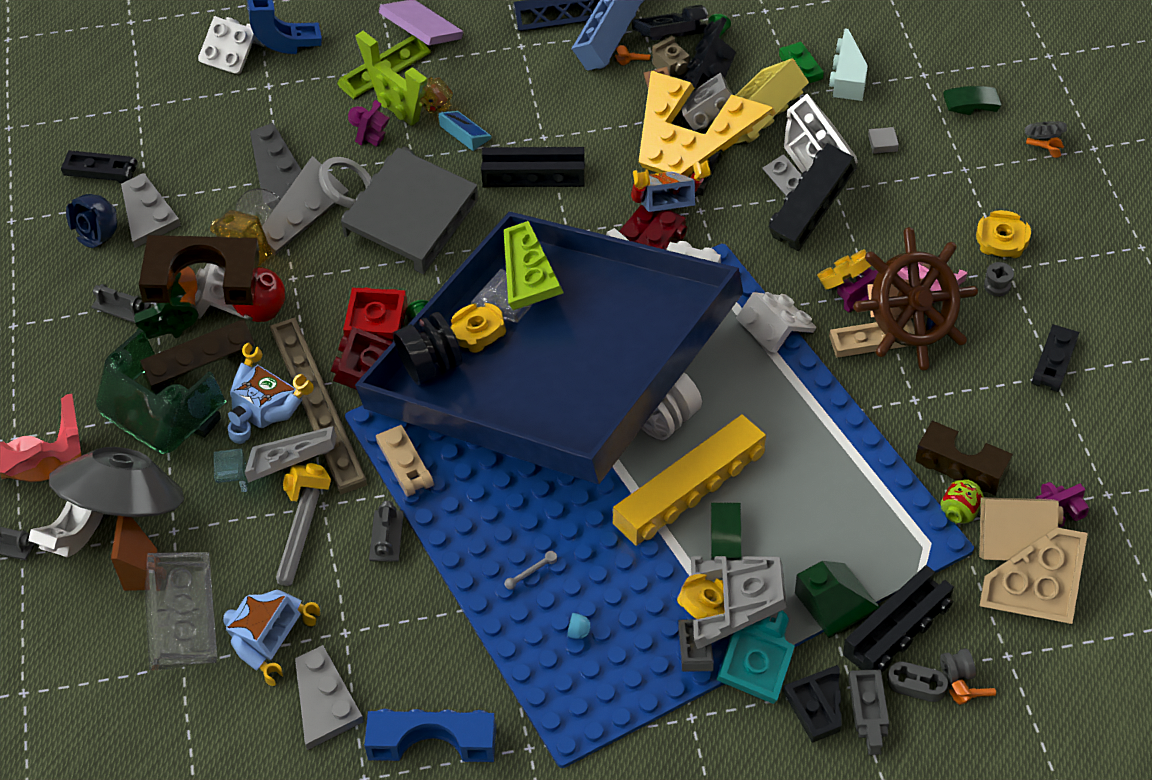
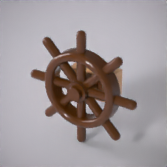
M907 227L903 231L906 253L896 255L886 263L874 252L866 253L865 260L878 273L874 283L867 285L869 300L857 301L854 303L853 308L856 312L870 311L871 317H875L878 326L885 334V337L876 349L878 357H884L894 342L905 346H916L918 367L920 370L925 371L929 368L927 345L941 340L946 335L952 338L958 345L966 344V336L954 324L959 314L961 298L976 296L978 289L975 286L959 288L953 271L947 265V262L957 248L954 242H948L938 257L931 253L917 251L915 231L913 228ZM918 264L929 269L924 278L919 276ZM905 266H907L908 280H903L897 274ZM937 279L941 290L931 291L930 288ZM943 301L941 313L932 306L933 302ZM924 314L935 323L927 331L925 329ZM910 318H913L915 334H911L903 329Z

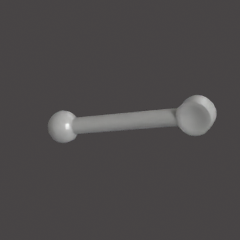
M548 551L544 559L518 576L506 579L505 587L507 589H514L516 583L547 563L554 564L557 561V554L554 551Z

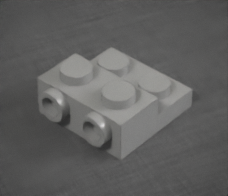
M721 73L695 89L681 108L684 118L694 131L699 128H707L713 122V119L717 117L729 97L733 95Z

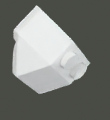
M808 94L787 110L788 121L785 130L784 148L802 173L805 170H809L816 153L819 150H823L827 143L854 156L855 163H858L856 155L841 134Z

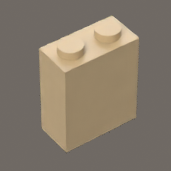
M981 497L979 557L984 560H1009L1055 528H1058V524L1063 523V508L1059 506V501L1053 499Z

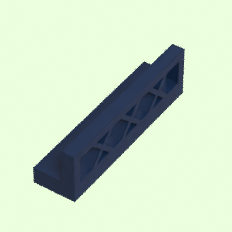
M600 0L515 1L513 3V12L516 16L518 31L586 22L591 15H583L586 11L592 14L593 11L589 7L592 3H597ZM576 5L585 9L580 17H572L566 10L569 6ZM548 9H557L561 12L559 17L553 21L548 20L542 15ZM533 12L537 15L532 24L522 25L521 13ZM563 15H565V16L567 17V19H560V18H561ZM539 18H541L543 21H545V22L536 23V22L539 20Z

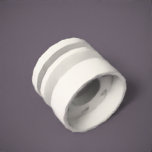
M683 373L641 428L648 435L660 440L667 439L675 430L681 427L682 422L687 421L701 408L702 399L700 392L687 374Z

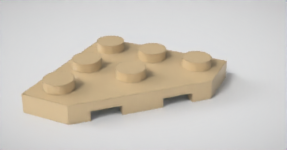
M1055 528L984 576L979 606L1072 624L1088 533Z

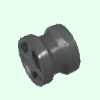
M1002 262L989 265L984 281L985 290L989 294L998 297L1008 294L1014 276L1013 269L1008 264Z
M967 648L960 649L956 654L948 652L941 654V668L948 680V684H953L961 678L967 680L975 678V664Z

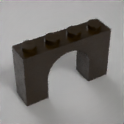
M148 235L139 279L142 303H170L173 283L177 274L192 264L210 263L225 271L223 280L225 305H253L260 258L258 239L247 237Z

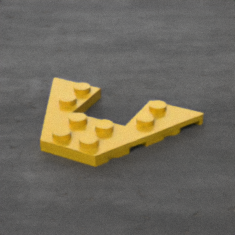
M652 71L649 81L639 163L642 168L657 173L676 172L688 177L694 171L693 164L709 162L708 158L720 149L725 151L739 141L742 135L753 131L752 127L768 115L774 116L776 112L772 106L731 95L706 134L679 127L671 123L693 92L694 87L691 82Z

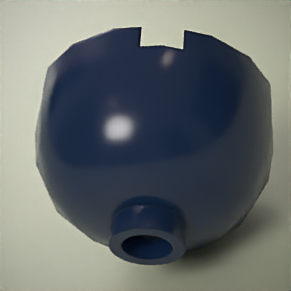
M94 194L82 195L71 200L72 203L67 205L66 218L71 230L76 229L80 235L76 238L84 246L94 248L108 241L117 229L116 209L102 196Z

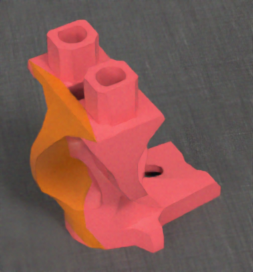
M67 394L61 398V424L57 441L47 443L33 436H22L7 444L0 442L1 479L12 478L26 482L49 480V474L60 465L81 456L72 394Z

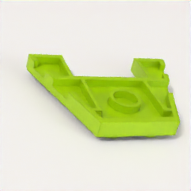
M361 31L355 37L378 102L382 104V107L392 111L399 120H404L410 126L414 125L419 121L422 109L420 99L425 96L423 87L427 85L428 79L413 67L405 72V79L380 61L378 41L366 32Z

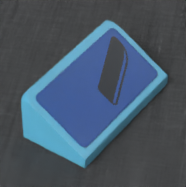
M459 111L441 112L438 115L440 127L472 151L491 139L490 134Z

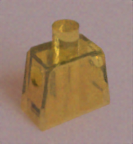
M230 210L223 217L215 219L211 223L210 230L217 237L257 238L260 255L258 267L272 255L259 217Z

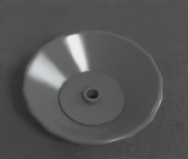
M99 448L60 465L49 474V486L60 498L80 508L102 514L125 517L158 516L176 510L184 502L183 490L147 455L128 448Z

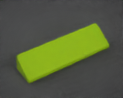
M412 35L381 53L380 61L398 73L427 56L431 51L424 42ZM365 63L342 76L337 82L338 86L352 99L373 88Z

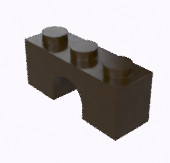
M932 420L918 444L915 462L927 469L943 473L953 480L973 481L980 487L982 492H988L996 496L1009 471L1013 454L988 443H985L983 449L975 455L963 454L956 449L959 431Z

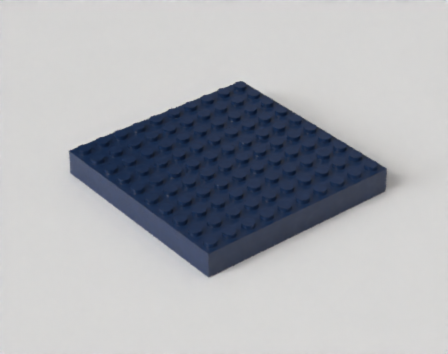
M509 211L409 323L421 333L419 320L424 317L429 320V315L439 312L451 327V319L460 309L472 304H476L477 308L485 307L484 303H491L502 311L506 327L505 335L476 353L470 352L468 348L459 346L462 365L455 368L450 365V370L443 372L434 363L436 377L419 385L408 374L393 341L355 386L366 410L600 484L742 296L743 287L739 268ZM529 221L564 293L512 310L508 304L504 229Z

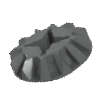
M1060 121L1036 122L1025 127V135H1029L1034 139L1059 137L1067 131V124Z

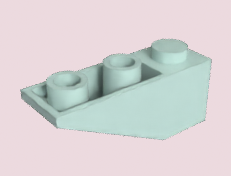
M845 29L843 39L838 38L836 53H840V55L834 56L833 70H836V72L831 71L829 86L834 87L833 97L862 101L868 65L849 29Z

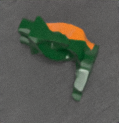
M189 266L182 269L175 277L170 303H158L152 308L135 314L134 320L138 327L135 334L137 342L165 334H172L174 338H178L181 336L182 331L197 321L199 314L195 304V295L198 290L196 275Z

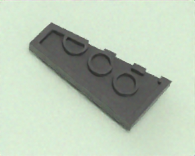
M274 123L250 131L265 212L274 209L302 171Z

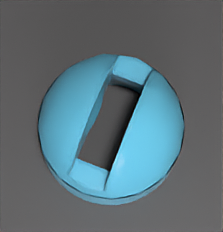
M572 613L567 637L574 639L586 637L591 628L587 617Z

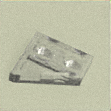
M500 269L471 301L472 304H476L477 308L485 307L484 303L494 304L500 308L504 319L516 323L532 306L531 304L516 310L511 309L508 304L507 275L503 269Z

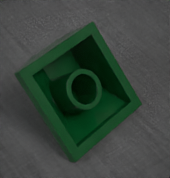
M820 561L796 576V596L829 638L871 616L880 608L845 563Z

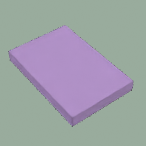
M416 0L380 5L379 13L427 45L462 38L463 31Z

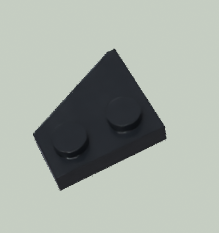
M838 665L784 685L783 693L812 743L839 733L841 730L840 668Z

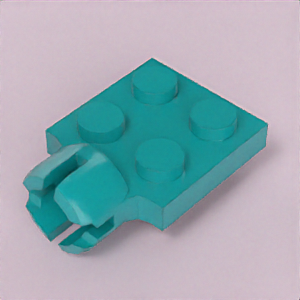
M783 610L777 613L776 618L772 617L770 620L771 616H768L732 633L716 679L717 681L772 704L778 700L795 645L785 639L789 617Z

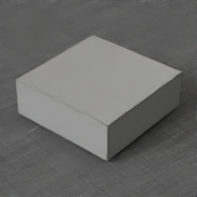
M894 127L869 129L868 137L873 154L898 151L899 144Z

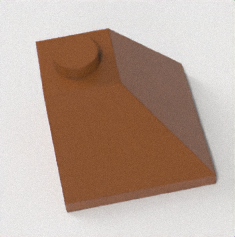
M118 516L111 560L123 590H159L161 578H165L166 575L165 561L161 560L157 548L132 517Z

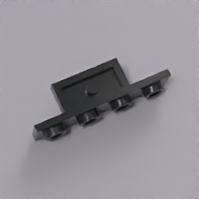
M724 17L716 22L711 21L703 31L705 35L695 48L697 51L695 57L687 66L689 70L682 80L691 82L694 87L693 91H695L700 79L706 83L719 73L725 79L737 53L719 38L727 21Z

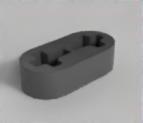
M897 662L891 666L888 674L889 687L899 694L929 702H937L944 698L947 691L948 680L946 676L934 669L908 662ZM900 673L906 675L904 682L898 681ZM931 682L937 683L935 690L929 689Z

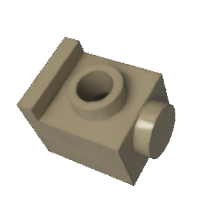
M673 36L652 46V64L657 69L668 67L670 76L674 78L689 70L687 66L690 62V55L675 43Z

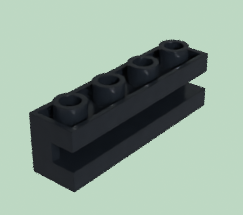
M829 143L825 145L823 150H819L809 170H805L801 174L797 187L794 191L787 194L783 207L771 217L768 227L772 237L780 242L783 239L788 241L789 246L799 252L857 169L854 156Z
M482 147V187H585L584 147Z
M925 565L845 639L843 656L860 670L880 669L881 672L885 671L892 663L894 655L899 651L901 653L905 652L919 632L925 633L939 613L944 615L953 604L951 598L954 586L946 580L940 584L935 582V571Z

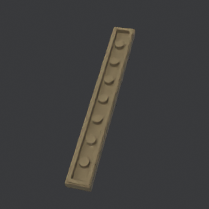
M296 318L270 325L272 336L292 383L298 374H303L307 380L313 383V392L309 395L301 396V404L312 430L316 431L332 426L335 429L337 435L335 447L328 453L323 454L340 495L367 486L364 473Z

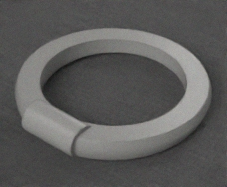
M333 157L327 159L319 170L320 184L324 192L336 204L351 209L356 199L340 194L332 186L328 178L329 168L340 165L352 169L362 178L366 188L370 183L371 176L361 165L348 158Z

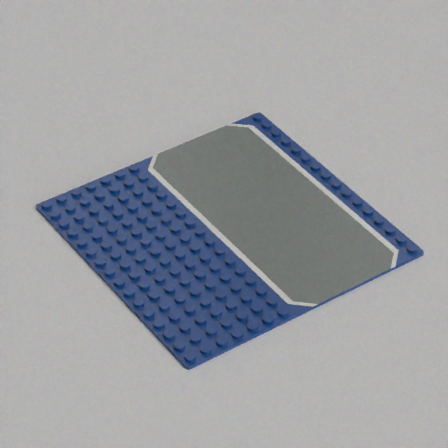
M719 244L712 247V249L721 255L722 264L739 268L743 294L684 371L700 392L702 399L701 408L687 421L682 422L681 427L665 440L656 439L640 429L600 484L366 410L363 405L345 414L346 422L400 510L404 511L406 520L560 768H565L724 685V683L716 679L732 634L712 643L713 671L682 672L678 620L696 619L684 607L679 605L677 597L685 580L691 576V557L702 556L703 560H711V502L741 503V560L727 561H742L743 556L780 557L783 564L787 608L783 609V611L789 617L785 639L795 645V647L824 632L795 594L796 576L805 569L820 561L845 563L878 604L893 596L925 565L937 573L972 555L974 550L972 543L958 526L946 517L935 498L797 331H791L777 353L770 352L736 319L753 292L764 294L765 292L725 244ZM741 414L766 434L765 452L760 459L748 463L737 476L729 477L718 490L706 494L695 507L687 508L673 523L666 524L660 528L650 540H644L636 546L613 525V507ZM399 425L403 426L434 482V486L428 489L423 487L415 490L416 494L408 497L402 490L376 440L377 434ZM548 551H554L557 554V561L554 564L547 563L516 583L514 589H507L505 587L506 579L514 578L544 559ZM572 613L583 615L590 621V631L582 639L567 637ZM777 613L771 615L770 620L772 617L776 618Z

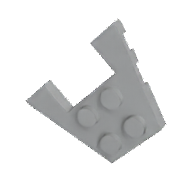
M702 556L691 557V575L705 574L707 575L705 579L710 581L716 578H723L724 614L693 620L694 641L697 649L703 648L787 608L783 564L780 557L743 556L742 561H727L726 556H715V561L703 560Z

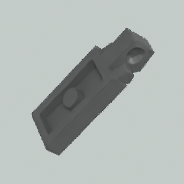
M881 670L849 671L848 678L856 731H858L859 738H866L868 755H881V747H883L882 737H888L889 727Z

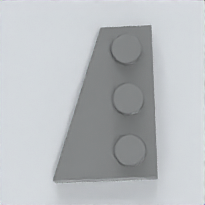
M144 173L121 184L134 248L146 243L148 235H163L181 226L179 218Z
M334 427L252 447L245 469L248 483L314 456L328 453L335 447L337 435Z
M323 645L295 658L307 750L364 722L358 707Z

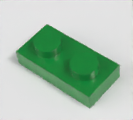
M801 41L779 48V56L782 61L793 58L809 81L808 84L823 79V70Z

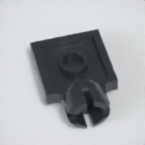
M702 5L687 6L683 8L681 14L670 13L633 19L632 30L641 33L642 36L650 37L651 40H661L665 38V35L673 34V36L704 33L703 31L708 24L702 23L700 20L706 19L708 12L705 6Z

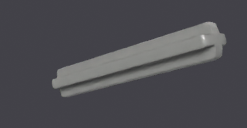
M303 488L276 576L277 583L281 586L293 584L319 498L320 490L318 488Z

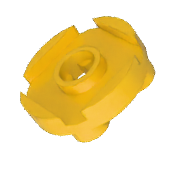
M1004 210L991 212L989 217L981 218L977 226L976 239L980 244L981 252L1000 257H1020L1030 241V225L1027 222L1025 225L1020 220L1021 216L1014 212ZM1000 232H1006L1007 236L1000 235Z
M863 249L851 256L852 259L847 255L834 262L836 266L834 269L829 267L818 273L817 276L824 288L827 290L844 283L843 280L849 277L854 278L867 270L871 265L865 260L866 250Z
M484 303L485 307L478 308L476 304H472L454 314L451 319V329L460 347L468 348L470 352H480L485 346L505 335L506 327L502 311L494 304Z
M705 574L691 575L685 580L677 597V602L696 619L724 614L722 580L716 578L715 582L705 579L707 576Z

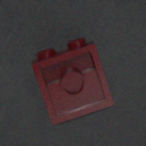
M640 205L619 232L629 241L667 250L670 242L677 243L678 240L681 241L687 233L686 217L668 209L661 210L659 213L656 211L648 212L644 206Z
M352 327L348 337L343 335L340 341L338 351L342 352L341 358L335 357L330 371L335 373L333 381L356 389L355 384L392 344V341Z

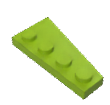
M529 221L504 229L508 304L511 309L516 310L563 294L564 292Z

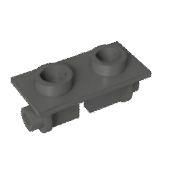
M105 284L96 285L93 289V295L97 298L91 306L93 309L135 323L134 317L136 313L149 309L151 303H142L140 296L134 297L117 292L114 289L108 288Z
M383 501L378 510L374 511L369 561L399 562L404 511H396L391 501Z
M0 527V555L26 560L35 544L28 541L30 533L24 530L18 531Z

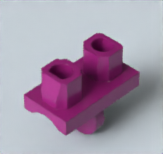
M377 100L373 102L370 111L361 106L351 108L348 113L349 122L353 126L359 127L355 142L361 146L367 140L377 147L385 137L386 132L383 130L390 118L380 112L382 104Z
M868 268L857 275V282L855 283L845 279L843 280L844 283L837 286V294L844 299V309L850 313L854 310L853 305L855 302L869 300L867 285L874 283L878 273L876 269L873 271Z
M1047 482L1041 486L1042 494L1036 496V499L1059 501V506L1063 508V514L1068 512L1074 521L1085 518L1089 511V507L1083 499L1086 489L1081 483L1065 490L1062 485L1056 488L1051 482ZM1063 516V523H1062V524H1058V528H1061L1062 526H1064L1065 521H1066V519H1065L1064 516Z

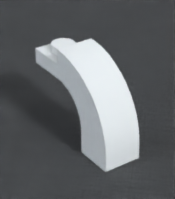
M67 501L62 513L55 522L49 526L31 529L28 541L39 544V548L65 557L72 556L89 541L104 514L80 508Z

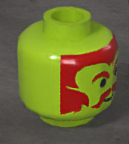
M957 480L950 484L940 502L941 509L951 522L970 523L980 511L981 497L984 498L980 487L973 481Z

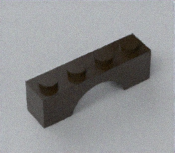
M241 319L142 359L139 366L151 391L160 384L165 385L202 366L241 354L242 348L246 343H250L253 349L255 343L245 320Z

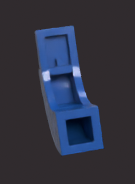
M247 0L251 29L255 37L263 45L272 50L288 54H297V47L321 46L322 37L319 23H287L274 15L273 0Z

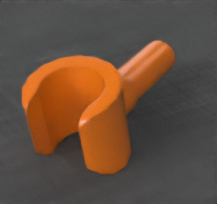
M624 45L616 48L618 54L615 57L621 65H626L631 60L650 61V54L629 53Z
M1058 137L1050 138L1048 141L1027 138L1026 144L1048 149L1050 155L1054 158L1062 155L1058 147L1064 148L1062 141Z
M964 680L955 681L952 684L954 689L949 690L957 704H964L971 698L996 696L995 688L969 689Z

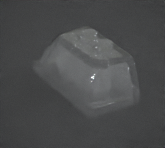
M209 552L148 553L145 577V604L149 670H169L199 663H216L217 646Z

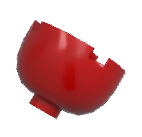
M258 267L253 305L232 306L243 317L246 314L249 317H253L252 321L267 322L276 317L284 304L286 291L283 281L270 269Z

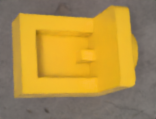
M308 463L307 466L294 464L291 466L289 474H286L284 477L283 489L291 501L297 502L301 487L329 490L331 478L321 465L315 463Z

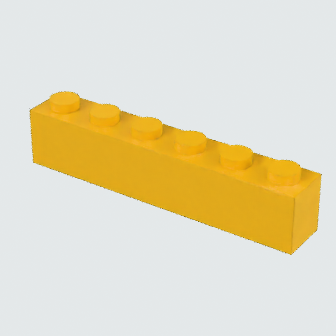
M741 414L613 507V525L636 546L644 540H650L660 528L666 524L673 523L687 508L695 507L706 494L718 490L729 477L737 476L748 463L760 459L765 452L766 434Z

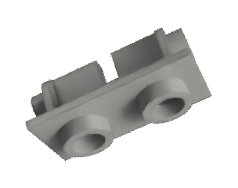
M784 154L762 168L785 196L789 192L794 191L799 184L801 173Z

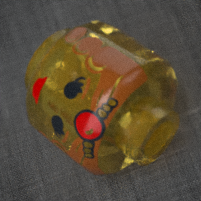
M429 77L427 85L423 87L425 96L420 99V102L428 113L444 112L452 105L449 100L453 97V91L442 78Z

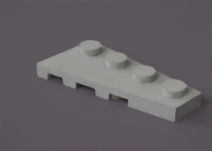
M313 156L257 233L256 238L274 255L336 205L324 192L320 184L319 170L322 164ZM328 171V178L332 186L340 194L347 196L349 190Z

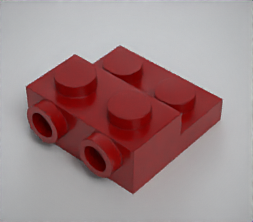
M352 287L343 328L344 335L348 337L352 327L384 339L393 340V332L401 329V325H404L405 311L408 305L406 291Z

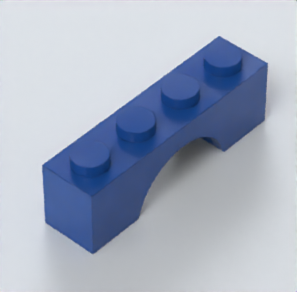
M390 709L368 711L364 745L368 760L400 761L404 752L414 743L423 739L436 738L452 744L459 752L462 762H494L496 740L495 715L483 710H475L471 713H458L453 710L425 712L419 709H413L409 712H394Z

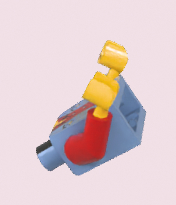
M708 161L701 164L699 162L693 164L694 173L690 178L676 172L649 174L648 169L637 173V170L633 171L634 184L631 198L635 203H642L648 212L694 206L696 190L703 182V179L711 175Z

